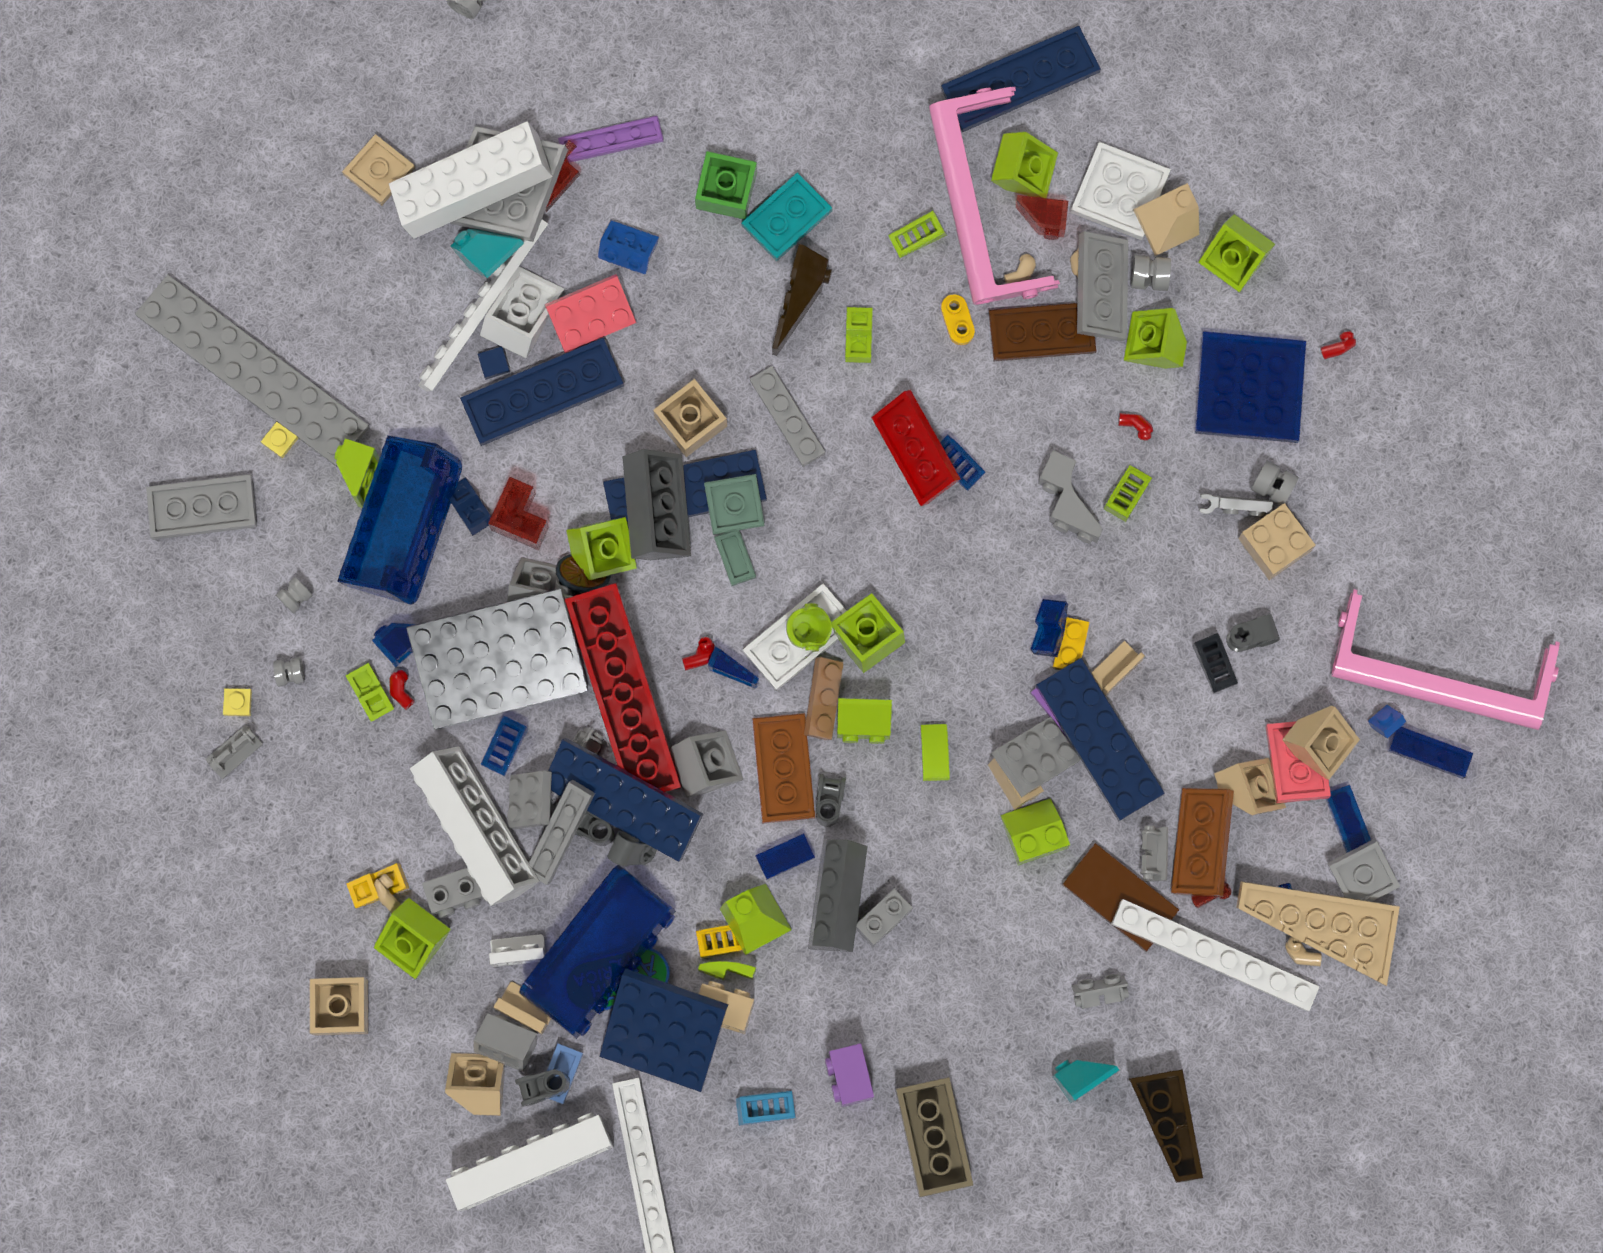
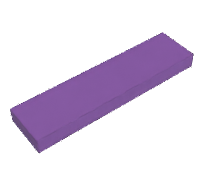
M658 116L560 137L558 140L559 144L565 145L568 149L564 159V164L663 142V136Z

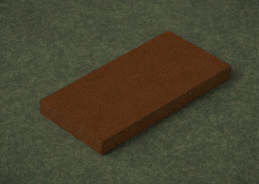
M1078 303L988 311L993 362L1093 354L1097 352L1094 336L1077 333Z
M1096 843L1062 884L1063 887L1110 924L1122 899L1169 920H1172L1179 911L1177 907ZM1114 926L1145 952L1153 944Z

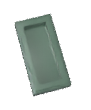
M740 531L715 536L714 539L731 587L755 579L756 575Z

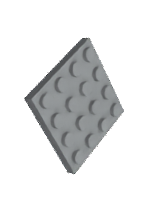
M475 126L467 148L502 132ZM540 140L552 174L551 178L450 222V224L518 237L522 240L533 242L566 157L567 147L562 144Z

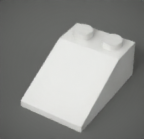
M518 267L486 314L480 336L527 358L549 319L545 304L559 299L564 288Z

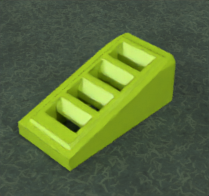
M931 211L888 236L898 256L902 258L947 236L937 214ZM931 222L936 232L931 233L927 223ZM922 226L927 236L923 239L917 229ZM912 231L918 242L913 244L908 232ZM902 235L909 246L905 249L898 238Z
M1129 465L1105 504L1104 510L1126 522L1152 477ZM1132 474L1144 482L1140 485L1128 477ZM1125 482L1138 489V492L1135 493L1124 487ZM1122 491L1134 499L1130 501L1119 495V492ZM1117 499L1129 507L1125 509L1114 503V501Z

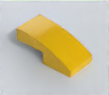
M396 863L376 873H369L346 883L355 908L379 901L374 884L376 879H380L383 874H387L393 881V885L388 888L392 895L409 889L401 864Z

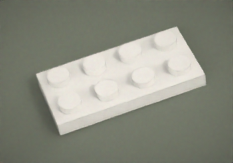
M824 584L814 590L743 649V653L776 691L839 640L832 630L828 642L819 648L818 652H812L793 645L786 633V624L789 616L796 610L805 608V604H818V607L827 613L831 622L847 611Z

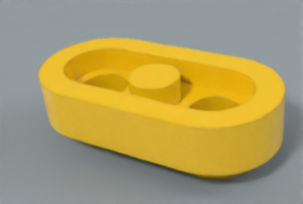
M959 295L947 296L942 301L941 313L949 338L957 345H966L972 341L975 333L967 303ZM955 303L959 306V308L957 310H952L949 306ZM964 327L967 332L960 334L957 329Z

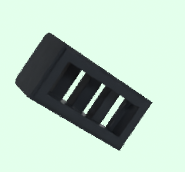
M1218 633L1201 639L1192 645L1213 694L1238 684ZM1215 645V649L1204 653L1203 648ZM1219 654L1220 659L1208 663L1207 658ZM1221 664L1224 665V669L1212 673V668ZM1228 674V679L1218 683L1215 682V678Z

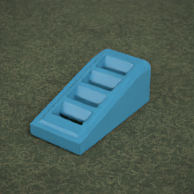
M792 1091L736 1098L739 1126L796 1118ZM779 1098H784V1114H780ZM768 1100H773L774 1115H770ZM757 1101L762 1102L763 1116L758 1115ZM746 1103L751 1104L752 1117H748Z

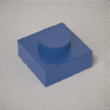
M1389 705L1384 706L1368 720L1372 729L1385 738H1389L1407 722L1401 713Z

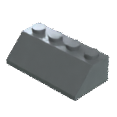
M641 449L622 456L631 558L651 561L691 556L682 454Z
M827 839L823 843L808 949L853 952L868 846L850 840Z

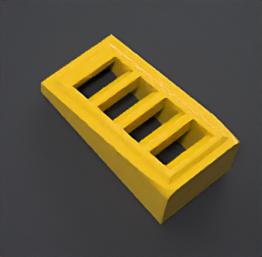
M729 925L696 931L701 959L743 951L733 932L734 946L729 947L726 932H732ZM721 933L724 948H718L716 934ZM705 936H711L712 950L707 949Z

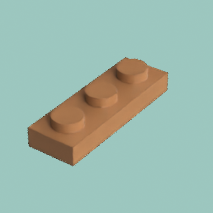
M823 657L815 659L804 731L805 736L832 740L843 662Z

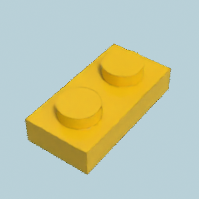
M1063 617L1053 669L1062 670L1082 658L1090 622Z

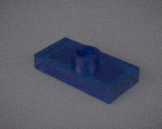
M804 833L755 855L766 881L815 859Z

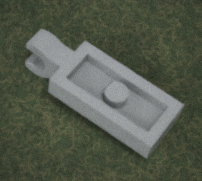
M1208 493L1200 494V498L1209 499L1210 501L1209 507L1199 508V511L1204 514L1211 513L1215 508H1222L1223 513L1239 514V510H1247L1249 515L1265 516V512H1272L1273 502L1268 499L1213 496Z

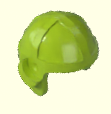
M814 603L805 604V608L793 612L786 624V633L791 643L798 648L805 649V651L818 652L819 648L828 642L832 632V622L822 608L818 607V604Z

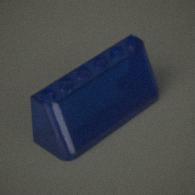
M387 435L337 582L344 586L410 605L416 603L451 505L450 498L452 495L454 496L462 472V463L458 457L436 443Z
M615 866L522 984L519 994L577 1039L580 1035L584 1036L592 1026L591 1020L597 1013L601 1014L606 1009L609 1003L608 998L612 993L618 992L625 968L631 971L636 970L642 961L641 956L647 949H652L659 938L657 935L663 928L667 929L675 919V909L622 866Z

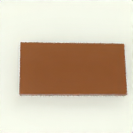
M805 713L752 718L762 824L815 819L808 739L804 735Z
M1182 788L1171 893L1177 895L1223 897L1233 790Z

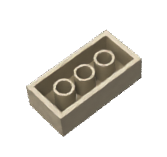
M950 1078L896 1089L895 1092L918 1197L973 1186Z

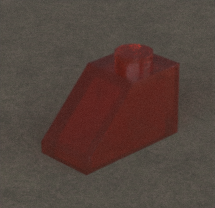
M1017 195L1015 208L1038 235H1044L1043 237L1048 240H1057L1059 237L1064 238L1069 201Z

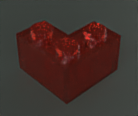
M509 477L488 525L491 531L539 551L549 525L547 520L528 512L536 495L534 486Z

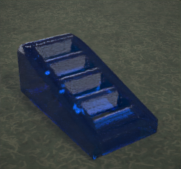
M948 434L940 443L944 450L948 446L952 449L947 454L950 460L956 453L960 456L952 464L955 470L964 461L967 463L957 474L960 477L958 483L969 491L986 472ZM973 468L975 472L965 480L963 477Z
M715 646L708 662L709 671L756 689L759 685V678Z
M503 716L481 765L505 777L528 732L527 726ZM506 727L517 731V736L506 732ZM501 737H504L514 743L510 746L499 740ZM496 746L508 751V756L495 751ZM491 756L504 761L503 766L491 761Z

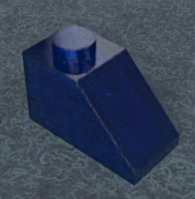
M391 623L389 626L383 625L374 633L375 638L372 639V642L395 668L413 653L407 627L415 624Z

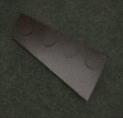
M1183 1069L1129 1078L1175 1182L1181 1183L1203 1179Z

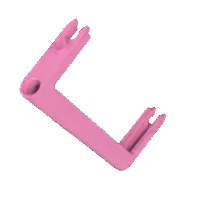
M1015 87L997 90L984 88L978 90L977 94L943 100L929 106L974 305L1023 296V299H1031L1037 297L1038 292L1056 289L1060 284L1059 280H1054V276L996 285L993 277L957 115L1011 102L1010 97L1014 96V91H1016Z
M1355 589L1350 594L1346 612H1341L1338 627H1342L1332 668V677L1539 730L1544 718L1551 682L1556 681L1559 667H1556L1555 664L1560 642L1556 641L1555 645L1550 644L1549 648H1545L1533 699L1530 700L1353 654L1351 646L1362 596L1358 595V590Z

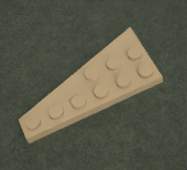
M1240 882L1236 908L1387 986L1399 906Z

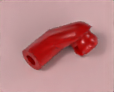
M1351 331L1343 332L1340 335L1341 342L1321 347L1324 360L1342 355L1355 347L1356 339H1354V333Z
M1119 413L1118 426L1134 427L1138 431V438L1140 440L1151 439L1153 426L1142 415Z
M703 637L699 640V646L695 655L682 658L685 671L709 663L715 651V645L709 637Z
M398 670L393 672L389 678V693L407 710L415 701L404 691L408 674L404 670Z

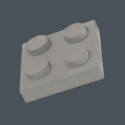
M537 771L510 775L509 809L507 814L508 828L523 829L549 825L552 772Z
M1376 839L1327 863L1345 898L1372 902L1400 887Z

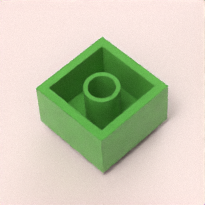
M707 151L695 197L696 209L745 220L757 175V162Z

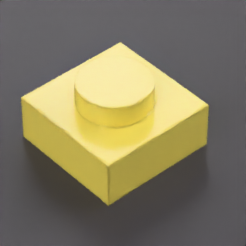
M276 422L262 439L261 443L283 459L298 440V437Z
M224 689L223 715L251 716L252 690Z

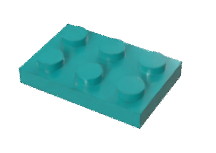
M797 172L741 223V226L777 262L827 217L833 208Z

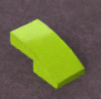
M847 307L845 362L871 363L873 308Z
M369 663L345 675L371 722L394 710Z
M947 724L921 725L923 781L950 780Z
M716 961L700 964L698 971L723 981L727 971L753 980L756 967L736 962Z

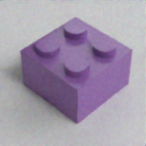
M861 1043L829 1051V1058L825 1059L828 1076L834 1075L836 1084L831 1087L835 1103L840 1102L841 1107L873 1100L874 1094Z

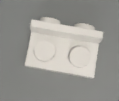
M542 934L490 941L491 953H489L492 967L546 961L545 942Z

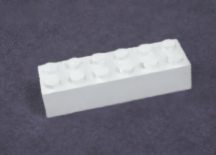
M527 121L389 183L401 225L415 239L551 178L552 174L539 135Z
M459 746L433 751L410 768L414 775L415 783L423 790L427 797L428 805L436 812L440 819L441 827L449 834L456 852L462 856L469 874L476 880L483 898L489 902L490 906L515 899L540 882Z
M592 1112L577 1118L579 1123L571 1127L567 1123L552 1129V1135L544 1137L542 1134L527 1139L528 1145L524 1147L510 1146L502 1150V1156L494 1159L490 1155L476 1161L477 1166L472 1169L464 1166L450 1172L451 1177L446 1179L457 1210L466 1211L614 1148L600 1115L595 1116Z

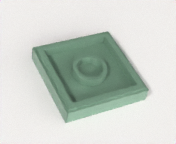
M756 474L704 483L713 535L765 526Z

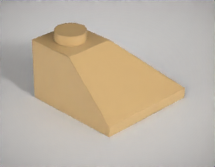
M1188 183L1133 209L1155 256L1199 235V206Z
M1329 706L1297 720L1283 738V742L1295 757L1328 780H1330L1360 740L1334 706Z
M1269 758L1238 763L1214 773L1218 789L1233 790V805L1250 815L1286 808L1285 803H1276Z
M451 1053L445 1094L473 1115L501 1116L505 1064L481 1054Z

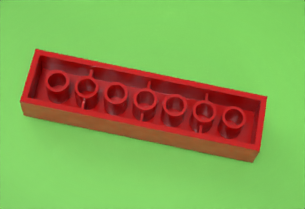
M617 583L565 599L618 767L664 792L680 788L678 775Z

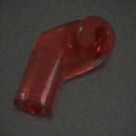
M1224 882L1223 897L1194 895L1192 896V902L1196 908H1200L1217 898H1229L1232 890L1229 884Z

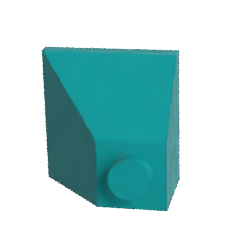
M467 229L455 237V242L450 247L469 269L488 278L524 242L518 237L478 229Z
M1067 1059L1055 1067L1057 1073L1052 1077L1071 1104L1120 1070L1115 1065L1075 1060L1070 1063Z

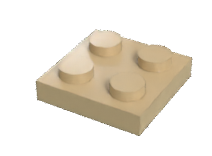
M375 134L342 173L383 206L392 195L389 183L411 174L415 166Z

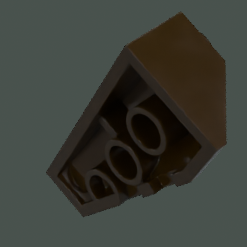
M802 244L798 246L790 275L791 288L785 295L784 313L779 318L772 346V355L777 356L821 293L824 283L829 284L832 269L828 268L829 259Z

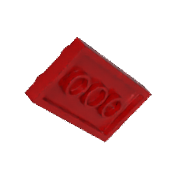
M911 390L902 392L871 417L920 506L929 504L960 480L959 475Z

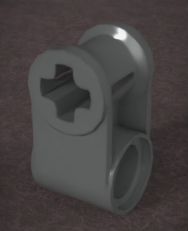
M1272 614L1263 615L1235 625L1226 638L1228 647L1235 652L1264 647L1280 640ZM1237 633L1239 634L1240 637H1243V636L1245 637V639H1244L1243 642L1241 641V639H1236V638H1235V636L1237 635Z
M820 774L816 806V819L820 825L831 827L838 822L841 802L844 797L846 777L835 779ZM825 807L832 808L835 815L830 819L823 818L820 814L821 810Z
M586 811L575 835L583 837L595 845L607 846L613 841L614 831L608 822ZM599 827L608 829V834L603 839L595 838L594 833Z
M619 831L607 857L610 861L620 866L646 865L654 858L657 850L626 832Z
M550 1070L516 1079L515 1083L519 1085L523 1099L521 1106L537 1104L566 1093L570 1086L569 1077L564 1072ZM555 1075H559L562 1078V1086L557 1090H553L550 1087V1080Z

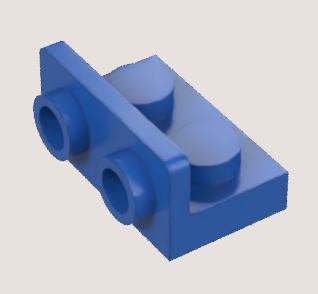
M611 220L600 240L598 258L632 271L646 274L649 260L658 244L659 237Z

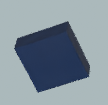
M502 347L477 354L485 380L510 373Z

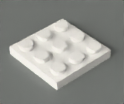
M1099 142L1070 213L1142 240L1144 231L1133 209L1160 197L1171 169Z

